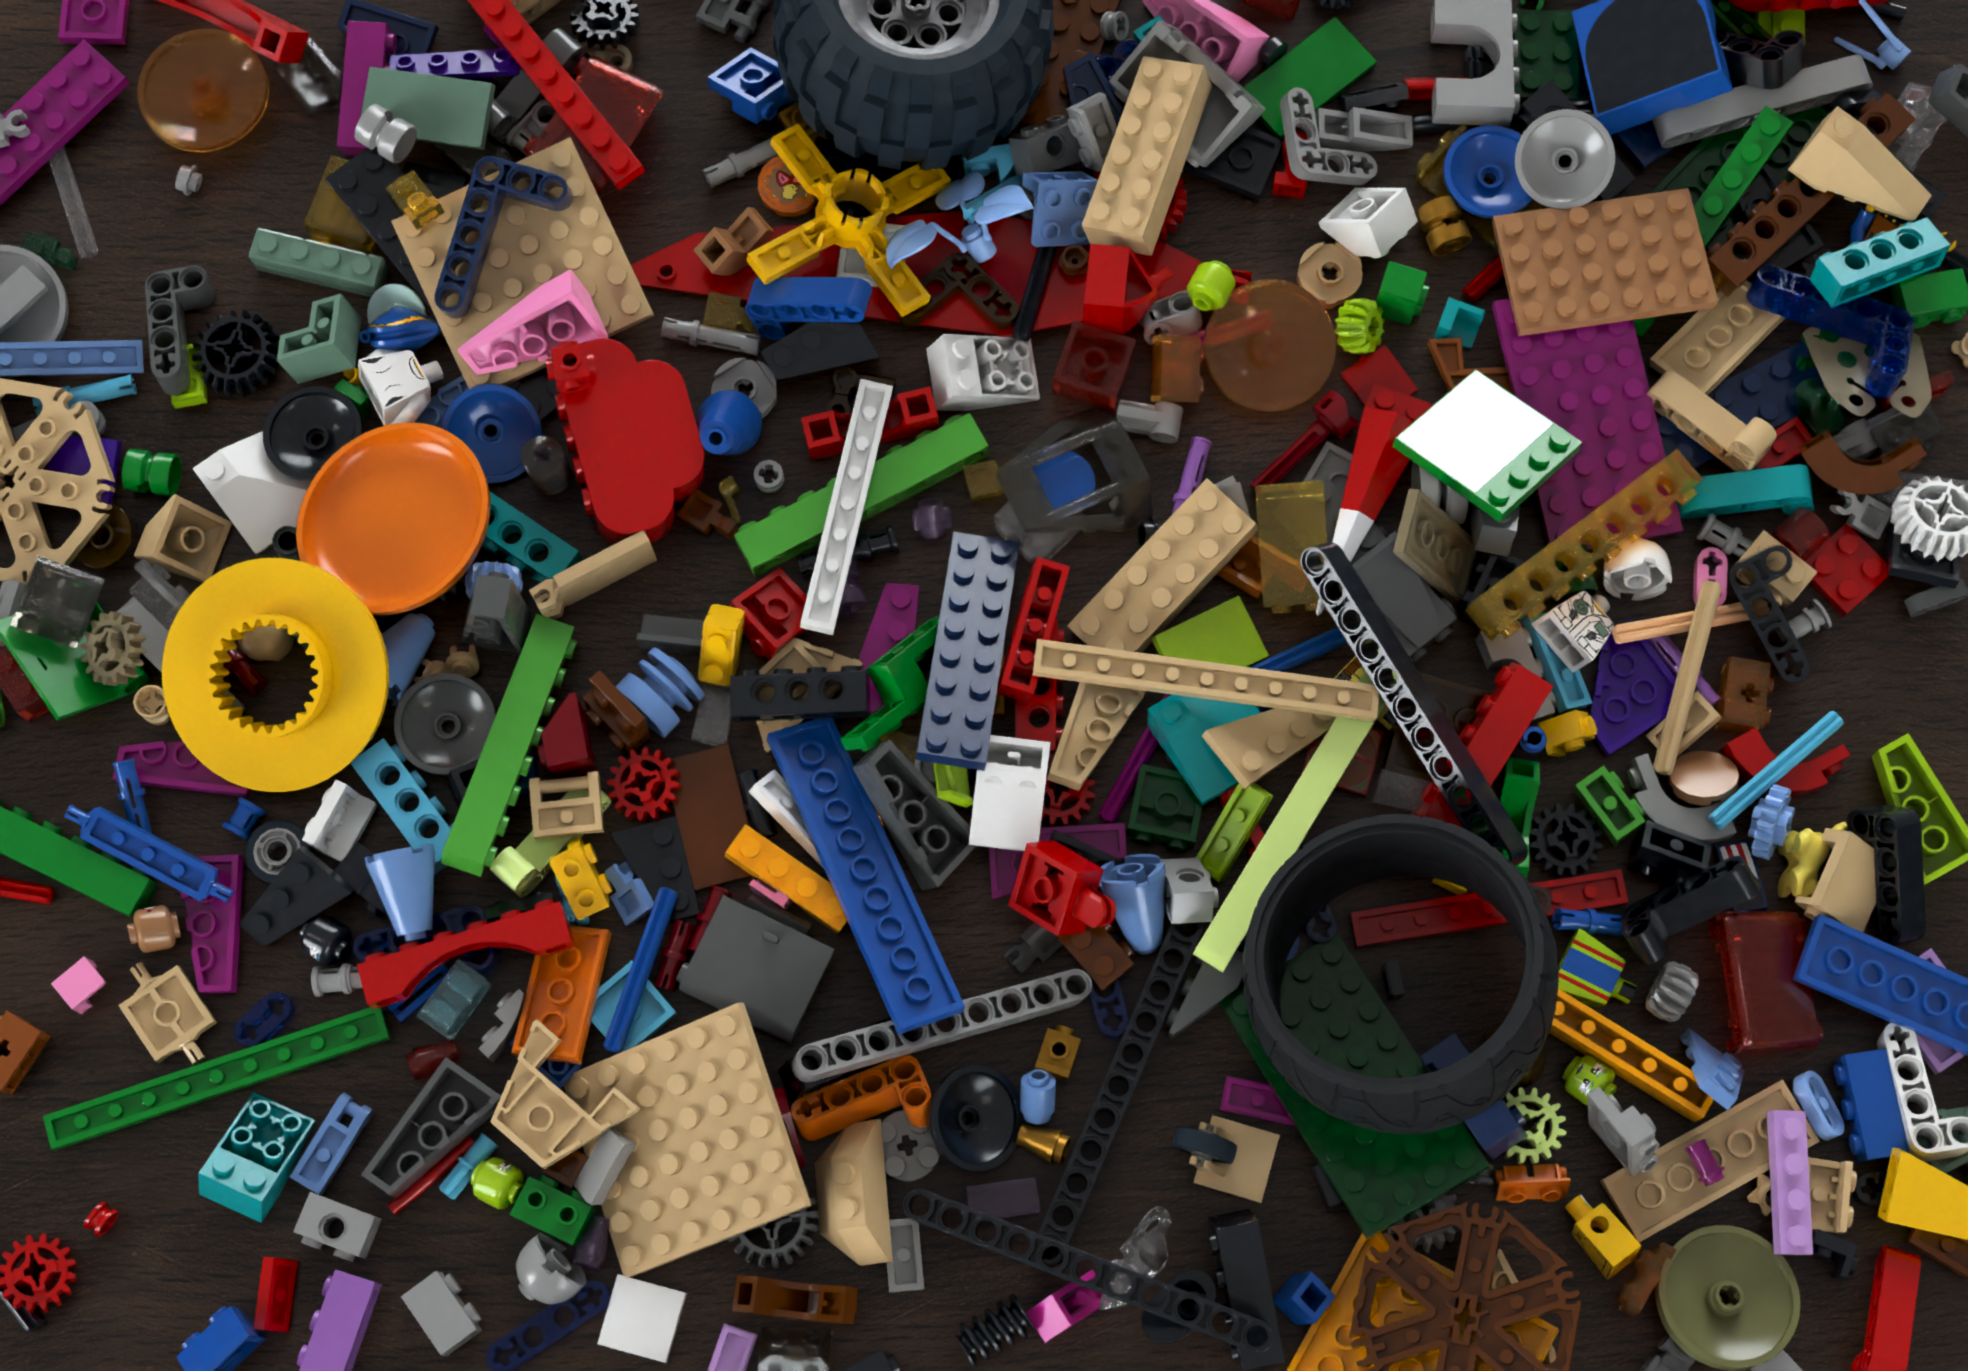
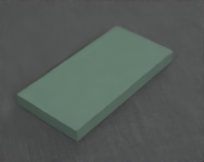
M370 66L361 116L371 105L379 104L392 112L395 119L402 118L414 125L418 130L417 141L484 150L495 85L488 82Z

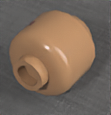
M165 905L139 909L133 915L134 923L127 924L130 943H138L139 949L143 953L170 949L175 945L176 938H181L176 911L170 912L169 908Z

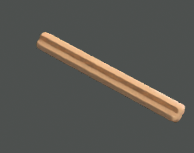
M1761 598L1753 601L1751 608L1755 614L1763 616L1769 613L1768 603L1765 599ZM1741 602L1717 606L1712 627L1748 621L1750 618ZM1694 611L1617 624L1612 628L1614 642L1622 644L1688 632Z

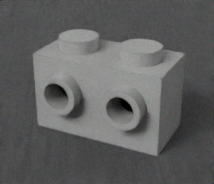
M435 1271L403 1294L401 1298L441 1356H449L482 1331L478 1325V1322L482 1319L470 1302L465 1305L457 1293L461 1291V1288L450 1273L445 1276L443 1272Z

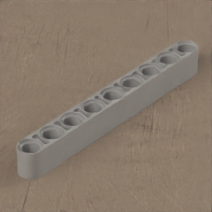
M1071 969L962 1000L965 1005L963 1013L945 1018L951 1025L950 1032L940 1031L936 1026V1022L914 1029L918 1034V1040L914 1042L905 1039L903 1033L898 1035L892 1020L809 1043L801 1047L794 1057L792 1072L800 1081L813 1082L1075 1007L1091 992L1092 980L1084 970ZM1066 982H1075L1080 988V995L1070 993L1066 987ZM1034 991H1043L1048 997V1004H1041L1036 1001ZM1007 999L1013 1002L1016 1007V1013L1006 1012L1002 1008L1001 1000ZM969 1009L979 1010L983 1015V1022H974L969 1017ZM878 1037L883 1040L885 1050L876 1051L871 1048L869 1038ZM838 1046L848 1048L852 1054V1059L849 1061L839 1059L835 1053V1048ZM804 1056L814 1057L818 1062V1069H806L801 1062V1058Z

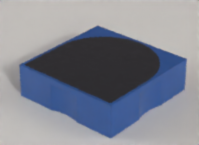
M1600 0L1572 11L1594 115L1610 135L1651 121L1667 111L1689 107L1733 90L1724 51L1716 36V18L1711 0Z

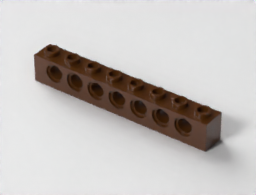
M1887 92L1880 100H1877L1875 97L1869 100L1859 111L1862 116L1857 121L1866 128L1867 126L1872 127L1877 133L1873 135L1888 148L1916 119ZM1798 177L1791 183L1785 179L1773 190L1771 194L1774 198L1768 204L1762 200L1748 214L1752 219L1746 225L1740 221L1727 233L1726 236L1729 240L1723 246L1717 242L1706 253L1714 285L1728 298L1838 194L1830 191L1824 193L1815 190ZM1800 188L1808 190L1811 197L1804 195ZM1778 209L1785 210L1789 218L1782 216ZM1755 229L1763 231L1767 239L1758 236ZM1733 250L1741 252L1744 260L1737 258Z

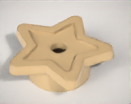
M1759 1173L1757 1175V1188L1747 1196L1749 1202L1759 1204L1762 1214L1768 1216L1772 1210L1771 1194L1767 1195V1192L1771 1190L1770 1178Z

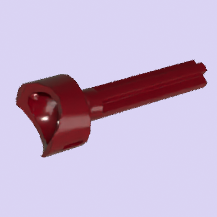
M1331 390L1312 407L1318 421L1314 422L1300 438L1249 485L1260 498L1270 491L1319 443L1323 442L1329 434L1343 440L1359 425L1360 422L1348 414L1346 400L1341 395Z

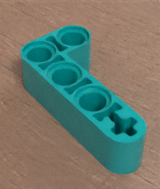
M1801 464L1687 478L1675 483L1680 518L1685 519L1708 517L1710 513L1717 516L1781 507L1783 513L1787 515H1801L1814 510L1809 467Z

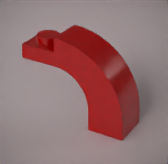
M1757 728L1726 743L1719 750L1721 755L1729 758L1737 766L1739 779L1745 784L1777 757L1768 748ZM1842 744L1811 761L1798 763L1775 784L1789 788L1791 790V798L1812 794L1827 785L1828 781L1826 778L1844 768L1842 762L1851 755L1845 745ZM1770 788L1764 794L1768 795Z

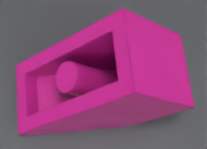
M1092 1269L1080 1278L1084 1281H1090L1095 1278L1096 1274ZM1071 1282L1028 1310L1026 1314L1046 1343L1112 1299L1109 1296Z

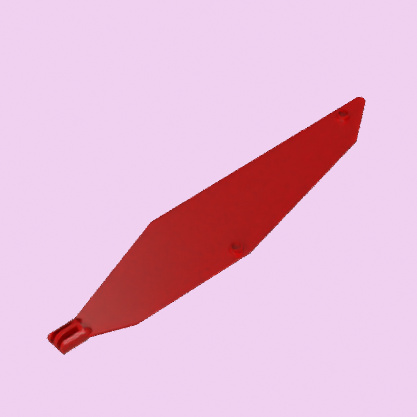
M963 211L886 217L887 224L907 225L916 220H924L926 225L930 222H935L961 242L963 237L961 233L969 225L962 217ZM1006 217L987 224L997 251L991 259L977 264L1015 300L1019 312L1038 247L1031 244L1033 221ZM802 224L771 227L774 232L761 246ZM709 232L693 234L631 264L641 287L748 301L754 280L758 278V275L750 265L728 276L712 274L693 251ZM937 232L931 244L907 257L905 263L920 281L947 257L954 253H959L961 250ZM1157 240L1152 256L1134 253L1147 274L1152 273L1154 275L1164 266H1167L1173 274L1172 278L1161 285L1162 289L1157 292L1156 301L1180 291H1187V285L1199 264L1203 263L1160 240ZM831 245L820 251L819 257L782 277H836L841 246ZM1079 245L1089 253L1090 245ZM1068 246L1057 247L1032 332L1083 322L1087 272L1082 275L1077 274L1076 276H1068L1063 272V268L1059 266L1058 259ZM1072 260V263L1077 264L1078 261ZM955 265L954 273L957 271L962 272L966 276L968 283L970 278L966 275L965 265L963 267ZM1231 269L1232 275L1235 278V287L1227 302L1247 304L1252 272ZM666 272L672 273L668 277L662 276ZM932 283L926 288L931 296H939L945 289L940 283ZM980 284L975 286L972 292L975 296L983 298L990 294L991 289L987 285ZM872 286L873 291L864 318L900 323L897 318L896 308L879 287ZM960 292L919 324L921 326L1002 337L1013 336L1014 326L1005 330L994 327ZM995 299L993 304L998 309V317L1001 315L1009 317V309L1001 310L997 306V300Z

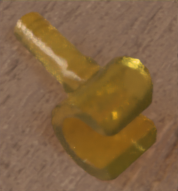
M729 476L719 483V493L725 500L726 505H728L732 520L737 522L738 525L742 522L732 496L740 492V488L734 478Z

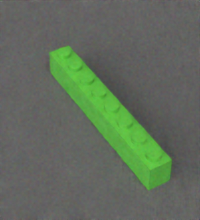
M968 413L964 416L955 415L946 420L943 427L933 432L932 430H926L917 435L914 442L904 447L903 445H897L888 450L885 457L875 461L860 523L989 457V445L971 414ZM836 477L827 483V487L817 492L814 490L808 491L797 499L798 502L788 507L784 505L776 507L768 513L767 518L757 523L756 521H750L738 529L739 532L734 534L736 544L755 578L820 544Z
M539 614L535 615L444 846L441 864L479 877L482 876L485 866L492 867L498 848L493 846L497 835L504 836L510 817L505 816L509 805L515 807L522 788L516 786L520 775L527 776L533 757L528 756L532 745L538 747L542 738L541 733L544 728L539 725L543 716L549 718L556 699L551 697L554 687L560 689L567 670L562 668L565 658L571 660L578 643V641L573 639L574 626Z

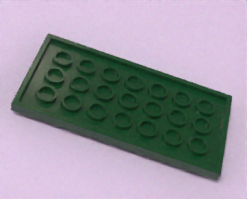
M1338 932L1285 963L1280 986L1281 1018L1290 1033L1306 1049L1335 1067L1363 1076L1406 1078L1429 1073ZM1244 986L1220 1002V1007L1367 1240L1489 1169L1490 1164L1462 1122L1447 1128L1421 1133L1381 1132L1353 1125L1315 1107L1286 1082L1285 1076L1279 1073L1264 1052L1250 1021L1244 995Z

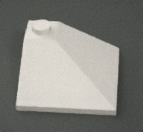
M263 431L218 450L192 468L257 557L273 546L272 538L279 528L292 526L297 529L299 510L312 481H301L288 477L273 465L264 448Z

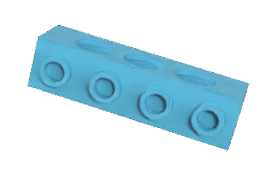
M383 738L351 762V765L413 849L422 848L421 845L425 844L434 845V875H436L447 866L441 864L442 852L454 823L449 826L442 817L447 811L437 797L433 796L429 799L422 790L428 785L415 769L410 773L403 763L408 759L404 756L397 743L390 746ZM394 771L400 772L399 780L395 784L385 785V778L389 773ZM419 798V805L414 811H404V805L407 800ZM431 824L439 825V831L436 836L429 839L424 838V830L427 826Z

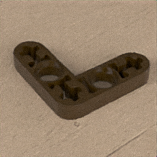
M961 252L947 257L920 280L925 289L932 283L943 285L945 289L941 295L931 296L929 303H927L928 305L918 308L916 314L911 312L902 317L896 310L900 323L909 327L917 326L955 294L960 292L997 329H1010L1015 325L1018 316V305L1015 300L969 255ZM955 265H957L958 267H963L965 265L966 275L970 278L968 283L966 280V276L962 272L957 271L956 273H954ZM983 284L987 285L991 292L988 296L980 298L975 296L972 290L975 286ZM995 299L997 300V306L1001 310L1009 309V317L1005 315L998 317V309L993 304Z

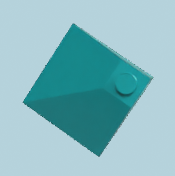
M1171 695L1147 709V726L1200 803L1204 805L1234 788L1239 782L1202 738L1203 733L1208 729L1261 712L1254 705Z

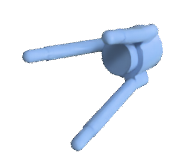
M1858 0L1864 11L1887 38L1876 50L1881 55L1877 57L1840 37H1835L1834 42L1871 61L1880 70L1886 65L1894 70L1911 53V50L1894 36L1866 0Z

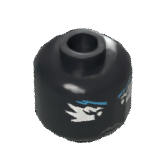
M330 915L313 917L301 929V949L305 954L322 965L331 966L339 961H344L352 951L351 930L348 926Z

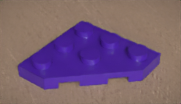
M1629 619V620L1626 621L1625 623L1634 622V621H1633L1632 619ZM1612 632L1599 652L1592 696L1593 703L1590 708V716L1597 727V734L1594 735V740L1607 758L1666 718L1676 682L1675 676L1647 639L1617 644L1614 642Z

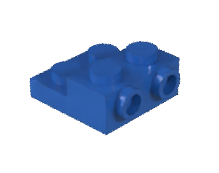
M751 47L707 77L708 88L732 100V111L755 124H758L763 119L772 120L781 106L784 104L793 105L798 99L790 100L778 70V62Z

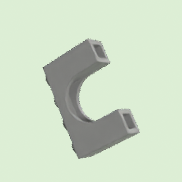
M1434 0L1430 15L1431 43L1481 46L1483 51L1491 58L1495 69L1483 77L1474 79L1436 78L1432 93V123L1510 126L1513 113H1519L1520 94H1515L1514 86L1517 87L1519 82V67H1514V60L1518 56V40H1513V33H1516L1517 14L1512 13V0Z

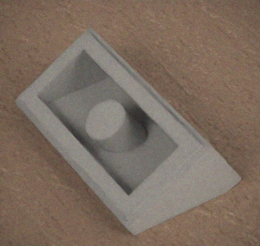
M614 1128L609 1129L600 1136L573 1185L591 1206L603 1204L636 1145Z

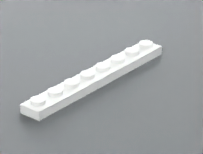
M860 379L800 628L829 635L834 634L893 386Z

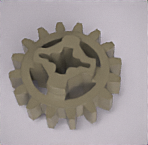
M110 611L109 614L101 613L99 614V621L91 620L92 631H84V636L88 640L87 643L81 644L80 647L86 650V655L81 658V662L89 663L85 672L86 674L94 675V682L111 686L127 684L128 677L135 678L137 676L135 667H143L144 663L139 658L140 654L147 653V649L141 647V643L146 639V635L138 634L142 625L140 623H133V616Z

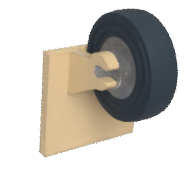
M1212 1115L1210 1124L1200 1122L1198 1130L1177 1128L1173 1139V1147L1191 1155L1189 1164L1197 1168L1194 1184L1262 1203L1280 1135Z

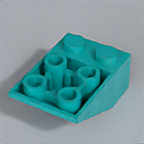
M253 1092L199 1171V1195L262 1223L279 1198L316 1120Z

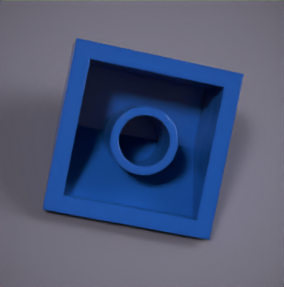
M224 1306L208 1320L210 1325L201 1334L199 1332L192 1334L182 1344L181 1347L184 1350L177 1356V1359L184 1371H233L267 1337L260 1330L253 1329L254 1323L240 1307L230 1306L226 1308Z

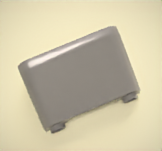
M1160 20L1157 21L1109 80L1116 88L1113 93L1126 104L1143 56L1204 65L1212 88L1186 158L1195 168L1199 166L1207 167L1265 111V107L1185 34L1176 27Z

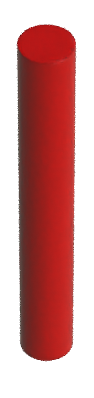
M468 1136L399 1197L394 1198L388 1203L387 1206L396 1216L459 1162L458 1156L462 1158L475 1143L473 1138Z

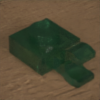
M29 231L26 232L20 247L35 253L51 267L57 265L74 270L79 259L76 256H71L72 250L60 247L61 243L57 239Z

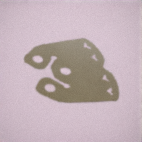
M1841 323L1815 325L1802 333L1826 390L1835 401L1851 413L1863 417L1875 408L1876 403L1871 395L1857 386L1849 384L1847 382L1848 378H1852L1854 382L1869 391H1890L1898 384V380H1904L1906 385L1897 389L1890 396L1889 401L1895 409L1911 418L1920 416L1930 403L1931 385L1921 339L1917 334L1896 326L1877 324L1867 326L1866 333L1862 336H1857L1848 330L1846 324ZM1823 327H1832L1839 333H1848L1843 338L1840 337L1835 343H1830L1823 338L1821 340L1813 336L1819 335ZM1876 333L1881 335L1883 333H1886L1884 339H1881L1880 337L1875 336L1874 334ZM1898 335H1901L1904 338H1910L1911 340H1907L1906 342H1904L1900 337H1898ZM1867 345L1878 346L1883 351V358L1878 361L1869 359L1865 355V347ZM1843 351L1853 354L1857 359V364L1852 368L1842 366L1838 362V354ZM1875 370L1880 373L1881 380H1871L1867 376L1868 371ZM1851 395L1860 396L1863 400V405H1853L1849 397ZM1909 396L1913 398L1915 406L1911 408L1905 406L1901 401L1902 397Z

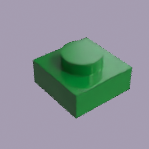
M342 379L334 387V390L341 392L352 401L363 421L369 415V396L360 386L352 385Z

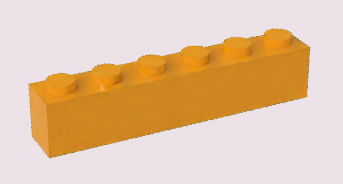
M1558 988L1556 1010L1549 1032L1551 1035L1584 1055H1593L1611 1067L1616 1075L1690 1121L1696 1122L1704 1118L1714 1099L1698 1087L1692 1070Z

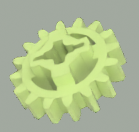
M1522 1087L1516 1089L1515 1098L1510 1093L1506 1094L1503 1098L1507 1105L1511 1107L1515 1104L1526 1121H1532L1535 1118H1539V1120L1534 1123L1531 1131H1526L1528 1136L1521 1140L1522 1142H1527L1530 1148L1533 1147V1149H1524L1514 1145L1506 1150L1504 1157L1508 1159L1513 1154H1516L1517 1164H1523L1526 1157H1529L1532 1165L1539 1163V1154L1546 1160L1552 1157L1549 1148L1560 1149L1562 1145L1556 1140V1137L1566 1135V1131L1559 1128V1124L1566 1121V1117L1557 1116L1555 1113L1561 1105L1557 1103L1551 1106L1548 1103L1550 1099L1549 1093H1546L1541 1098L1537 1097V1088L1534 1087L1529 1091L1528 1095H1525ZM1521 1103L1534 1104L1538 1106L1541 1110L1534 1111L1527 1109L1526 1106ZM1549 1120L1550 1125L1548 1138L1543 1133L1545 1121Z

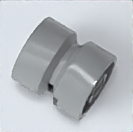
M373 104L360 117L355 129L354 138L357 142L371 150L377 147L379 155L394 164H398L412 150L417 139L418 130L414 125L402 118L395 119L392 112L379 104Z

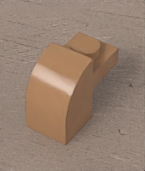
M748 206L727 230L714 227L693 251L712 274L721 276L732 275L749 265L746 261L747 254L759 248L774 230L755 208Z

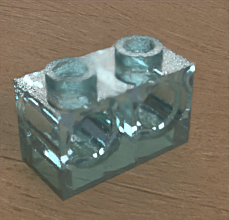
M458 959L416 1016L452 1041L490 990L492 984Z

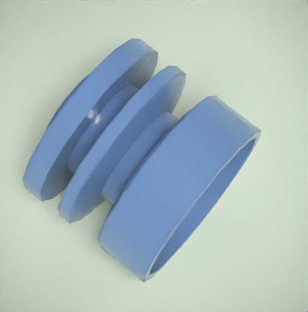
M653 647L647 655L656 667L642 659L637 664L646 677L642 680L634 674L628 673L615 687L646 718L648 727L664 738L680 722L679 717L672 708L676 705L687 712L693 709L685 694L696 702H699L705 695L692 674L680 662Z

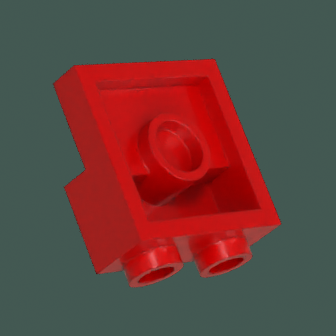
M780 567L730 602V607L745 611L743 633L750 639V647L759 657L765 655L771 660L793 638H798L808 631V629L800 628L807 595Z

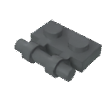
M704 0L696 14V20L698 23L723 34H726L731 24L738 27L734 34L735 40L745 43L749 34H753L758 24L756 21L760 13L767 9L770 0ZM743 1L751 4L745 15L738 12Z

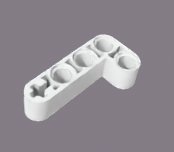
M1889 1023L1879 1036L1877 1048L1878 1050L1886 1048L1909 1154L1924 1162L1966 1154L1968 1152V1117L1958 1116L1939 1119L1915 1031ZM1891 1036H1894L1895 1040L1891 1041ZM1897 1041H1902V1042H1903L1902 1045L1900 1046V1048H1899V1044H1898ZM1898 1069H1908L1913 1075V1080L1903 1079L1899 1075ZM1907 1102L1918 1103L1923 1110V1114L1912 1113L1907 1107ZM1952 1130L1962 1131L1967 1137V1143L1956 1141L1952 1136ZM1923 1135L1927 1137L1932 1143V1148L1925 1149L1921 1147L1916 1140V1136Z

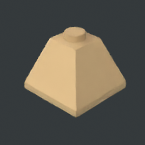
M173 495L145 526L134 557L161 570L205 582L213 574L232 522L178 495Z

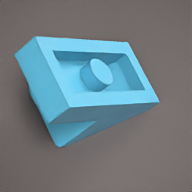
M1010 143L991 146L987 152L969 161L966 158L962 160L964 175L976 171L985 177L991 172L996 171L999 184L1016 175Z

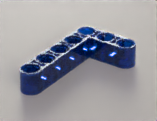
M1773 265L1760 267L1746 293V298L1750 304L1759 309L1871 346L1865 387L1872 395L1879 398H1888L1893 394L1906 373L1914 329V318L1908 311L1867 296H1862L1831 308L1809 280V277Z

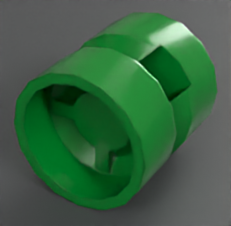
M131 448L127 451L122 466V484L126 491L147 493L150 489L154 495L172 497L176 495L182 476V462L178 454L157 452L155 456H152L150 450Z

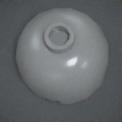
M540 1232L530 1239L523 1247L516 1261V1273L520 1281L518 1287L527 1299H536L539 1302L553 1305L566 1302L575 1296L586 1284L587 1280L585 1272L575 1258L571 1265L568 1259L561 1253L567 1248L556 1238L544 1232Z

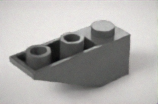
M1238 950L1235 952L1224 972L1197 958L1195 964L1201 967L1195 978L1188 976L1180 994L1186 998L1180 1009L1173 1007L1165 1023L1166 1026L1171 1028L1167 1037L1174 1038L1217 1007L1224 998L1236 991L1242 979V952Z

